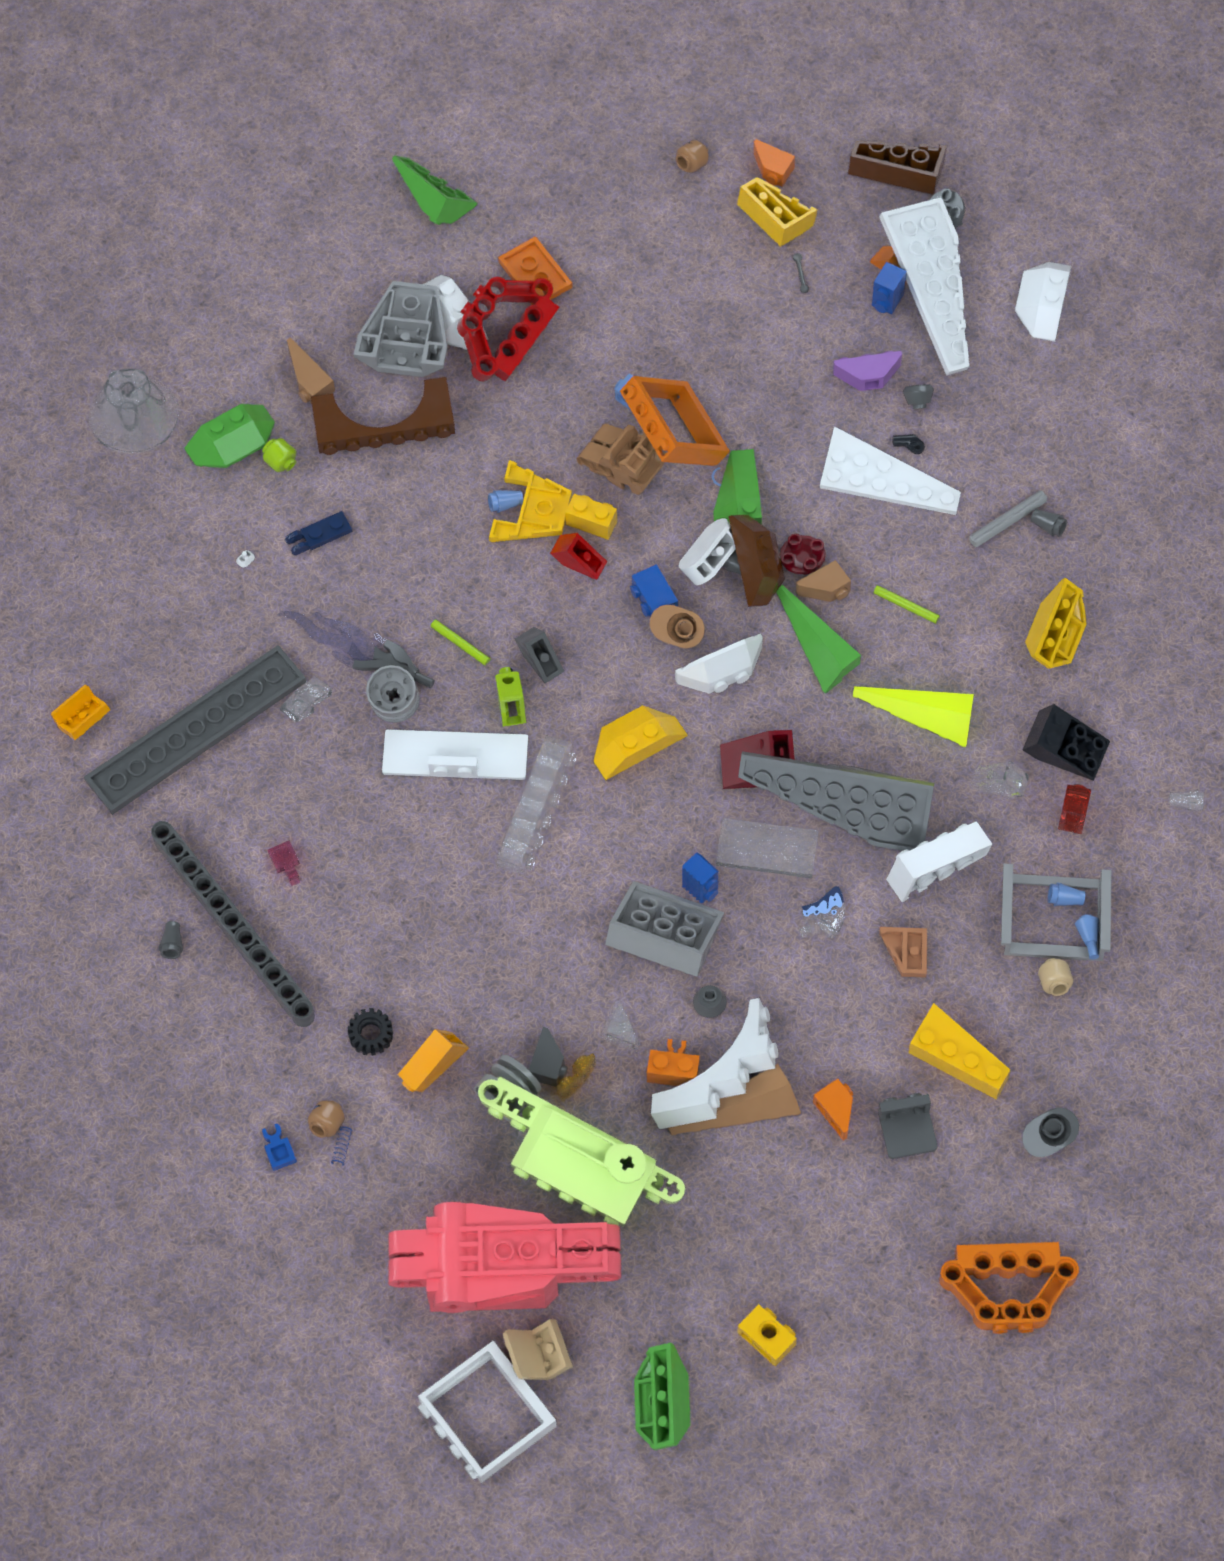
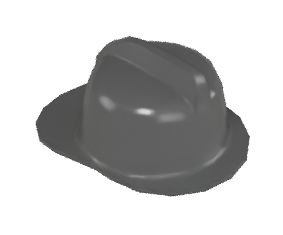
M1057 1107L1046 1111L1026 1125L1022 1135L1024 1148L1035 1157L1052 1155L1076 1139L1079 1134L1078 1118L1072 1111L1066 1108Z

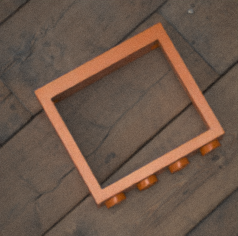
M633 376L620 390V393L662 462L715 466L730 452L688 381ZM651 397L671 400L696 443L677 442Z

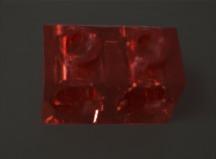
M1067 784L1058 830L1082 834L1092 789H1088L1080 784Z

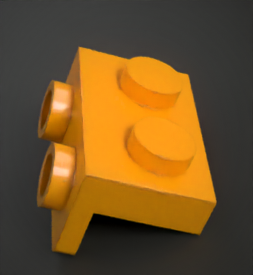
M83 685L51 712V716L62 732L76 740L97 721L101 720L110 711L107 703L93 694L89 686Z

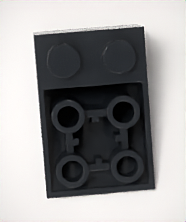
M1052 704L1039 710L1022 750L1039 761L1094 781L1110 740L1057 705Z

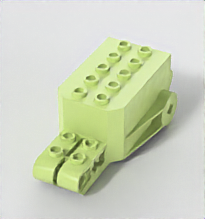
M500 1076L497 1081L493 1079L486 1080L480 1085L478 1090L479 1098L482 1104L489 1108L487 1112L499 1120H502L503 1116L510 1119L511 1126L522 1132L525 1129L529 1130L511 1162V1166L515 1168L514 1174L525 1180L531 1177L537 1181L536 1185L548 1192L553 1189L560 1193L558 1196L562 1200L570 1204L576 1201L582 1205L581 1210L592 1216L598 1213L605 1217L604 1222H607V1224L621 1225L622 1227L625 1226L642 1191L647 1193L645 1196L647 1199L657 1204L660 1201L675 1204L683 1197L685 1192L683 1181L656 1166V1160L644 1154L637 1146L625 1144ZM490 1088H494L499 1092L494 1100L485 1098V1092ZM518 1101L521 1109H523L524 1105L527 1106L522 1112V1117L519 1116L520 1112L518 1109H514L513 1112L510 1111L509 1102L514 1103ZM628 1161L631 1163V1166L625 1171L622 1169V1166ZM664 1179L667 1180V1187H670L672 1184L677 1186L676 1191L679 1192L678 1195L673 1193L672 1196H668L666 1188L662 1192L659 1191L663 1186Z

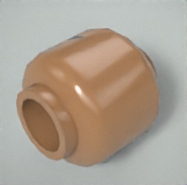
M692 140L681 146L676 153L678 167L688 173H693L704 167L709 160L707 147L697 140Z
M322 1100L318 1102L308 1117L311 1132L320 1138L334 1136L345 1120L344 1112L340 1104L335 1101Z

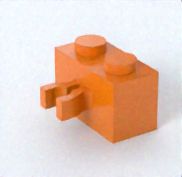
M668 1039L667 1051L650 1049L647 1083L680 1086L698 1076L700 1056L684 1054L687 1041L683 1040L681 1047L675 1053L672 1047L673 1039Z

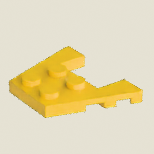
M509 460L504 477L505 483L527 486L518 523L493 519L489 542L562 535L566 521L565 511L571 501L572 491L547 478L543 479L535 475L534 471L528 468L525 470L517 466L516 462Z

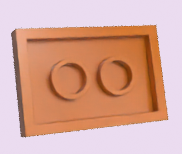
M536 236L498 257L499 264L512 280L535 281L538 278L549 280L553 286L550 300L573 288L571 280ZM535 289L538 295L544 296V292L541 289Z

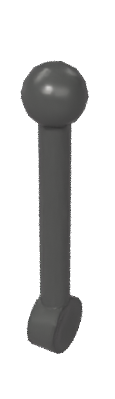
M796 253L793 259L797 263L802 285L800 291L807 293L809 287L805 283L801 265L802 255Z

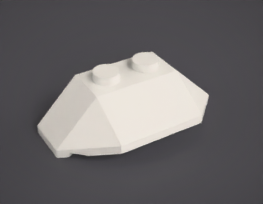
M1047 262L1023 272L1015 311L1032 337L1055 341L1071 266Z
M440 275L424 285L437 286L447 344L467 350L463 337L458 333L457 324L463 316L460 311L469 301L452 278ZM466 321V325L469 328L475 329V325L471 321Z
M758 634L754 637L743 639L689 663L686 667L675 670L677 684L709 694L714 691L720 693L726 690L728 685L735 682L740 684L747 681L753 673L762 649V635Z

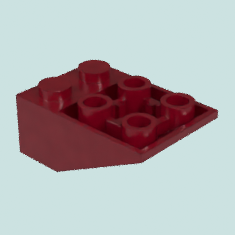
M792 730L766 731L720 744L723 789L757 787L738 777L742 751L795 760Z

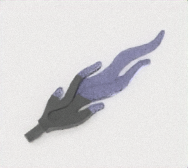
M294 611L279 612V616L297 621L314 641L337 647L348 653L353 659L338 651H332V655L352 669L376 671L388 665L400 666L411 674L414 681L429 688H432L435 680L419 673V669L413 664L407 652L400 645L384 639L377 633H374V639L390 653L381 651L362 630L350 623L325 618L318 612H315V617L321 624L341 632V634H334L320 629L303 614Z

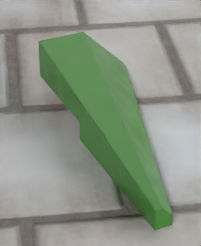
M781 585L776 593L791 621L792 627L821 685L822 691L826 694L839 684L846 674L860 664L861 655L786 587Z

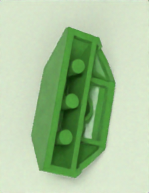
M240 404L201 425L184 449L196 466L227 468L262 449L270 438L275 421L264 405Z
M667 1343L648 1348L647 1356L634 1379L636 1431L654 1450L677 1446L691 1426L689 1375L674 1344Z

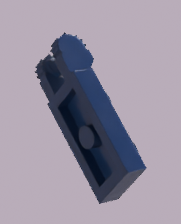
M340 511L304 527L300 531L296 530L288 534L284 540L290 545L303 538L306 542H300L290 550L296 556L307 550L316 549L353 531L343 511Z

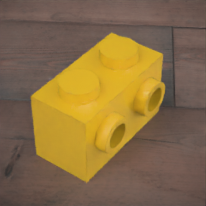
M574 494L565 511L566 525L609 540L617 523V508L608 503L594 501L586 495Z

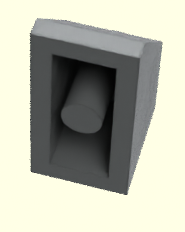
M533 627L515 638L523 657L544 683L549 682L564 672L544 631Z
M543 1027L529 1071L536 1077L539 1083L558 1087L559 1081L565 1080L568 1067L565 1066L564 1056L549 1029Z

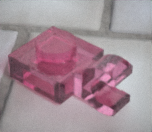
M290 841L268 849V855L277 873L285 871L291 886L300 883L299 875L294 867L300 863Z

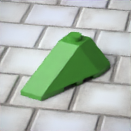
M393 156L394 164L420 208L429 216V220L438 225H441V223L452 224L476 207L477 202L459 189L454 191L445 186L447 181L429 175L430 171L415 161L406 157Z
M754 449L730 452L713 511L714 522L721 518H726L729 521V516L749 515L762 524Z

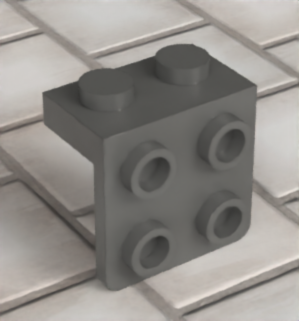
M914 1093L907 1098L897 1099L892 1097L879 1103L878 1116L887 1154L890 1159L936 1151L937 1141L930 1116L931 1101L929 1094Z

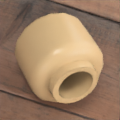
M1048 959L1038 970L1042 988L1048 994L1054 996L1064 995L1073 984L1069 965L1064 960Z

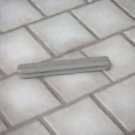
M1043 491L1036 492L971 534L969 541L974 547L985 543L1046 503V494Z

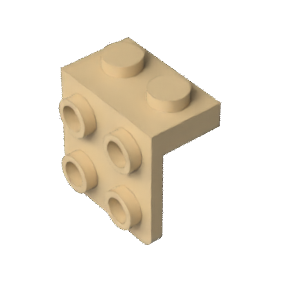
M549 1319L533 1330L508 1329L503 1332L505 1346L513 1363V1370L519 1379L550 1380L573 1367L556 1319Z

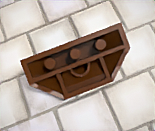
M749 515L729 516L748 607L766 606L785 580L776 535Z

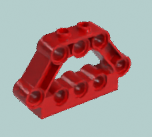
M493 277L485 286L480 284L473 294L476 299L472 304L467 302L460 311L463 316L457 324V330L464 339L472 363L471 373L476 380L484 382L488 381L493 375H496L498 378L506 381L521 363L525 354L531 349L536 339L545 330L549 321L560 308L549 299L553 293V286L549 280L545 278H538L535 281L505 280L502 277ZM491 287L498 288L500 294L493 293ZM535 289H541L544 292V296L538 295ZM499 302L534 304L523 312L520 322L516 323L509 331L507 340H504L496 349L494 358L482 325L483 321L489 318L494 311L495 304ZM478 304L485 305L488 311L480 310ZM528 314L534 315L537 322L530 321ZM466 321H471L475 325V329L469 328L466 325ZM515 331L521 332L524 335V339H519ZM502 349L510 350L512 356H506ZM480 364H486L489 371H483Z

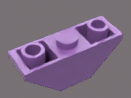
M887 351L882 354H865L861 357L840 358L839 360H834L833 374L859 391L883 388L901 366L902 352Z

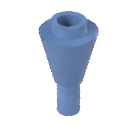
M1089 914L1083 915L1075 922V926L1087 946L1089 958L1094 960L1099 958L1097 948L1099 919Z

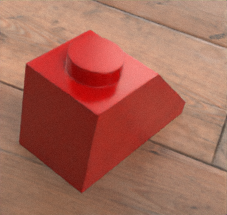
M578 533L560 535L550 552L563 566L595 580L599 578L608 562Z

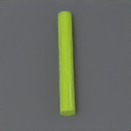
M879 585L874 589V594L935 624L940 618V615Z
M435 619L431 623V628L484 666L491 660V658Z

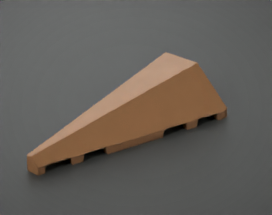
M776 1064L775 1069L766 1070L751 1078L746 1083L745 1094L719 1098L720 1107L717 1108L716 1119L669 1127L668 1130L673 1136L686 1132H698L705 1129L735 1126L766 1119L796 1116L801 1114L789 1081L779 1064Z

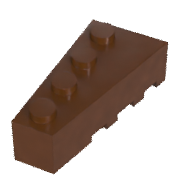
M856 140L850 155L848 174L934 195L945 162L947 145H939V148L928 147V144H919V147L906 146V143L898 142L895 145H886L885 142Z

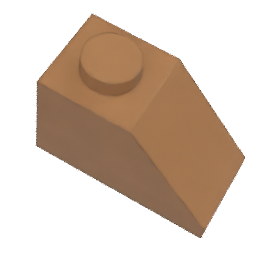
M836 560L796 582V593L798 596L832 602L835 599H844L848 596L851 589V580Z

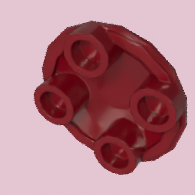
M791 534L780 549L782 565L794 574L807 575L820 569L825 562L826 551L823 541L811 536Z

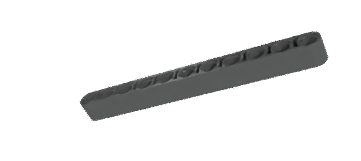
M166 821L156 822L152 826L151 834L158 850L293 1022L300 1027L311 1025L315 1019V1014L310 1000L172 825ZM163 833L168 834L165 838H158ZM175 851H182L180 855H172ZM190 868L196 869L192 873H186V871ZM202 886H210L205 891L199 890ZM217 903L224 904L221 908H213ZM230 921L238 922L234 926L227 925ZM246 938L252 939L248 944L241 943ZM259 956L266 957L262 962L255 961ZM273 974L280 975L276 980L269 979ZM287 992L294 993L290 998L283 997ZM299 1011H308V1014L305 1016L297 1015Z

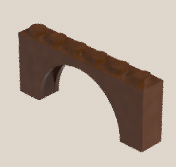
M447 377L424 380L423 397L416 410L405 420L386 427H369L352 421L339 409L333 393L311 396L319 454L333 455L337 451L342 450L354 452L362 447L379 448L383 444L389 443L401 445L409 440L422 442L430 437L447 438L451 434H455Z

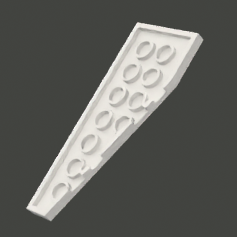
M942 197L882 212L879 218L901 269L907 271V284L946 376L967 370L969 367L968 345L965 340L966 322L963 317L964 298L962 276H960L959 240Z

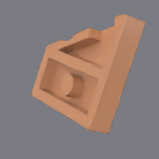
M880 927L879 934L901 977L926 978L927 928Z

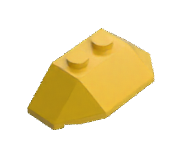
M1063 578L1041 602L1025 640L1031 657L1048 669L1072 662L1087 625L1085 606L1082 600L1084 597L1083 590L1067 578Z
M642 705L601 728L593 762L604 779L607 780L688 735L675 716Z

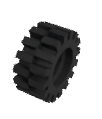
M369 1008V1012L362 1009V1014L355 1013V1019L351 1018L349 1021L348 1036L350 1043L357 1052L362 1051L363 1055L371 1053L374 1056L376 1055L375 1052L378 1051L381 1054L384 1052L385 1047L388 1049L390 1041L392 1042L393 1040L391 1020H389L386 1013L383 1015L379 1009L377 1012H374V1008ZM370 1024L376 1025L380 1029L379 1036L374 1040L364 1039L361 1031L365 1026Z

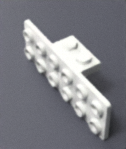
M386 730L382 773L384 775L526 779L528 735Z

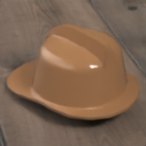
M663 605L658 607L650 617L649 625L651 632L663 642L688 649L695 647L704 637V622L699 615L675 605Z

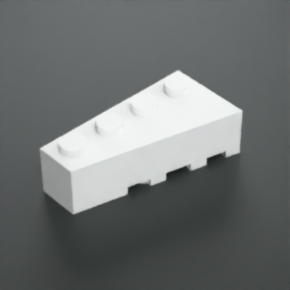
M977 821L969 825L963 824L949 834L944 832L931 842L924 841L915 849L910 851L906 849L896 856V861L886 880L901 902L909 899L910 892L917 889L920 893L927 889V886L935 878L938 877L941 881L950 876L955 871V867L959 871L986 856L992 843Z

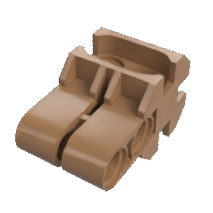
M603 424L593 436L591 442L586 445L577 457V462L581 466L585 465L590 468L591 472L605 476L612 484L621 489L625 488L624 484L629 485L632 493L637 495L645 490L665 463L659 458L644 431L643 435H640L636 427L632 425H627L624 429H620L609 424Z

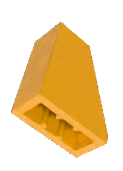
M435 1029L399 1072L398 1076L403 1079L402 1084L409 1091L423 1092L459 1059L469 1047L453 1032Z

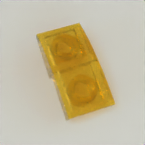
M593 1053L588 1056L583 1055L574 1062V1065H572V1074L574 1076L563 1078L558 1083V1086H556L557 1095L562 1102L577 1092L590 1077L596 1066V1057Z

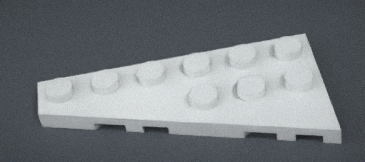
M834 427L820 488L956 515L960 491Z

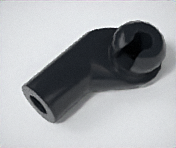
M914 434L893 435V447L905 446L917 455L921 454L925 449L924 443Z

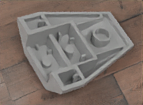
M392 281L358 334L354 357L376 371L425 377L443 369L448 348L437 286Z

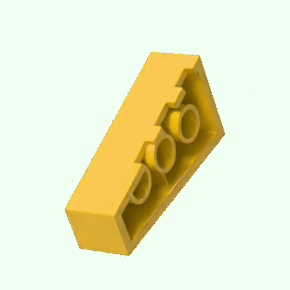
M934 1003L910 1042L909 1054L996 1100L1008 1081L1010 1069Z

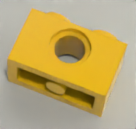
M758 1304L738 1325L737 1333L776 1367L796 1346V1333L788 1325H781L776 1320L777 1316L772 1310L767 1307L764 1309ZM772 1330L776 1335L773 1338H765L762 1332Z

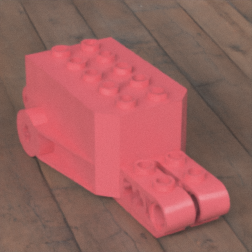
M444 1202L434 1206L433 1217H426V1229L395 1230L388 1234V1257L390 1258L388 1261V1284L398 1288L426 1287L430 1312L459 1313L475 1310L547 1308L558 1297V1283L609 1282L621 1279V1254L618 1253L621 1250L620 1227L615 1224H607V1222L553 1224L542 1213L474 1203Z

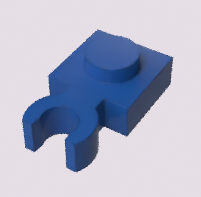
M278 1123L275 1124L276 1133L274 1135H269L265 1128L262 1129L265 1141L270 1143L265 1145L264 1148L273 1171L297 1163L288 1137L281 1139L282 1131Z

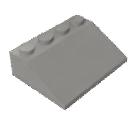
M633 881L610 921L605 945L697 977L705 963L725 912Z

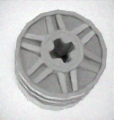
M384 666L372 673L367 681L366 693L368 701L379 718L386 722L397 723L406 721L415 714L419 707L420 695L414 678L407 670L400 666ZM397 693L399 699L395 698L393 701H391L390 696H395V694Z
M502 1055L497 1061L498 1064H494L491 1067L494 1076L485 1074L474 1087L476 1094L479 1096L478 1090L484 1081L491 1079L497 1081L500 1076L534 1095H537L542 1089L536 1077L524 1065L508 1055ZM494 1088L488 1089L485 1092V1098L494 1100L499 1094L498 1090ZM518 1101L508 1103L511 1112L514 1109H518L521 1113L525 1108L521 1109ZM503 1116V1119L511 1121L510 1119Z

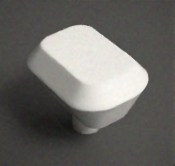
M246 550L236 559V562L241 567H247L255 559V556Z

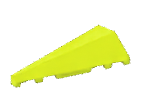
M854 686L853 697L886 710L892 715L920 728L932 731L942 738L956 742L962 747L967 745L974 694Z

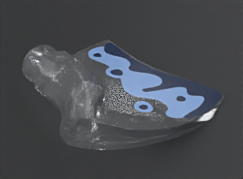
M834 886L819 900L800 906L804 925L798 926L800 937L806 938L807 936L813 937L817 935H825L832 939L836 937L845 918V902L839 886Z

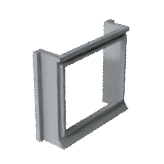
M1003 864L1001 945H1005L1004 955L1103 961L1104 953L1110 952L1111 870H1101L1100 879L1013 874V864ZM1059 882L1072 888L1098 889L1097 918L1099 919L1097 948L1099 958L1091 960L1087 947L1011 942L1013 884L1050 886Z

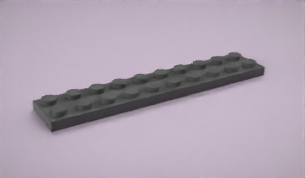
M277 645L84 776V779L113 815L307 682L306 677L281 647Z

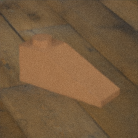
M291 337L288 338V350L300 398L305 403H311V396L334 393V380Z

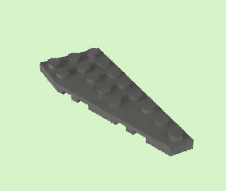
M742 751L739 778L763 790L766 789L785 801L798 805L800 809L832 825L834 823L847 830L848 833L854 836L857 835L874 846L901 851L908 849L910 851L925 841L934 783Z

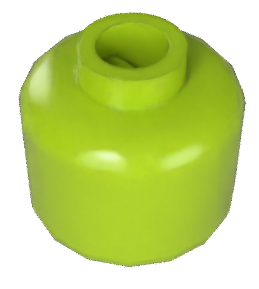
M273 438L263 447V460L274 471H290L295 466L297 452L283 438Z

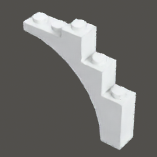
M760 998L750 1000L748 1015L740 1034L733 1045L715 1064L689 1082L667 1091L652 1094L651 1115L659 1129L716 1119L717 1108L720 1107L719 1098L745 1094L746 1083L749 1082V1073L775 1069V1058H778V1048L776 1043H772L769 1037L767 1022L770 1021V1014L768 1008L763 1006Z

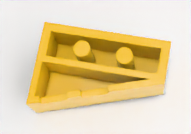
M758 177L740 187L737 205L780 247L813 227L818 210L812 206L808 208L800 204L799 199L795 197L791 199L785 196L779 188Z

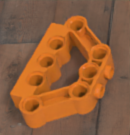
M1059 1242L956 1245L955 1260H950L943 1264L939 1282L945 1290L951 1291L973 1316V1322L978 1328L992 1330L994 1334H1004L1009 1329H1018L1019 1333H1031L1034 1329L1043 1328L1047 1325L1052 1309L1066 1288L1071 1287L1076 1282L1079 1266L1071 1257H1060ZM1029 1260H1036L1040 1266L1032 1268L1027 1262ZM980 1261L985 1262L989 1268L980 1269L976 1266V1263ZM1011 1261L1015 1267L1011 1269L1005 1268L1002 1262ZM1063 1268L1068 1269L1072 1275L1068 1277L1062 1276L1059 1270ZM954 1272L959 1278L957 1280H950L946 1274ZM1021 1273L1030 1278L1039 1277L1042 1273H1052L1036 1298L1029 1303L1023 1304L1016 1299H1009L1003 1304H995L983 1294L968 1276L973 1275L977 1279L983 1280L990 1277L991 1274H999L1003 1278L1010 1279L1016 1276V1274ZM1039 1309L1044 1313V1316L1035 1317L1031 1311ZM984 1310L989 1311L993 1317L984 1319L981 1317L980 1312ZM1007 1310H1014L1018 1313V1317L1010 1318L1005 1312Z

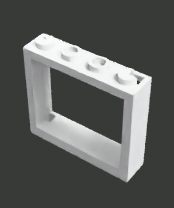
M494 1341L490 1342L418 1396L421 1404L418 1408L426 1419L429 1417L433 1419L436 1423L433 1427L441 1439L447 1437L452 1444L449 1446V1449L457 1459L462 1457L467 1464L464 1468L473 1480L478 1478L481 1483L556 1427L554 1417L525 1380L517 1377L513 1370V1365ZM491 1359L542 1425L482 1469L433 1406L432 1402Z

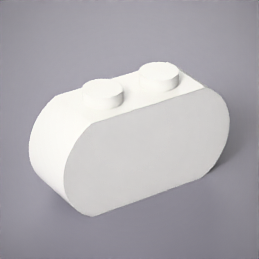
M721 518L711 523L680 560L679 568L695 585L704 584L713 578L734 552L735 544L730 522L726 518Z

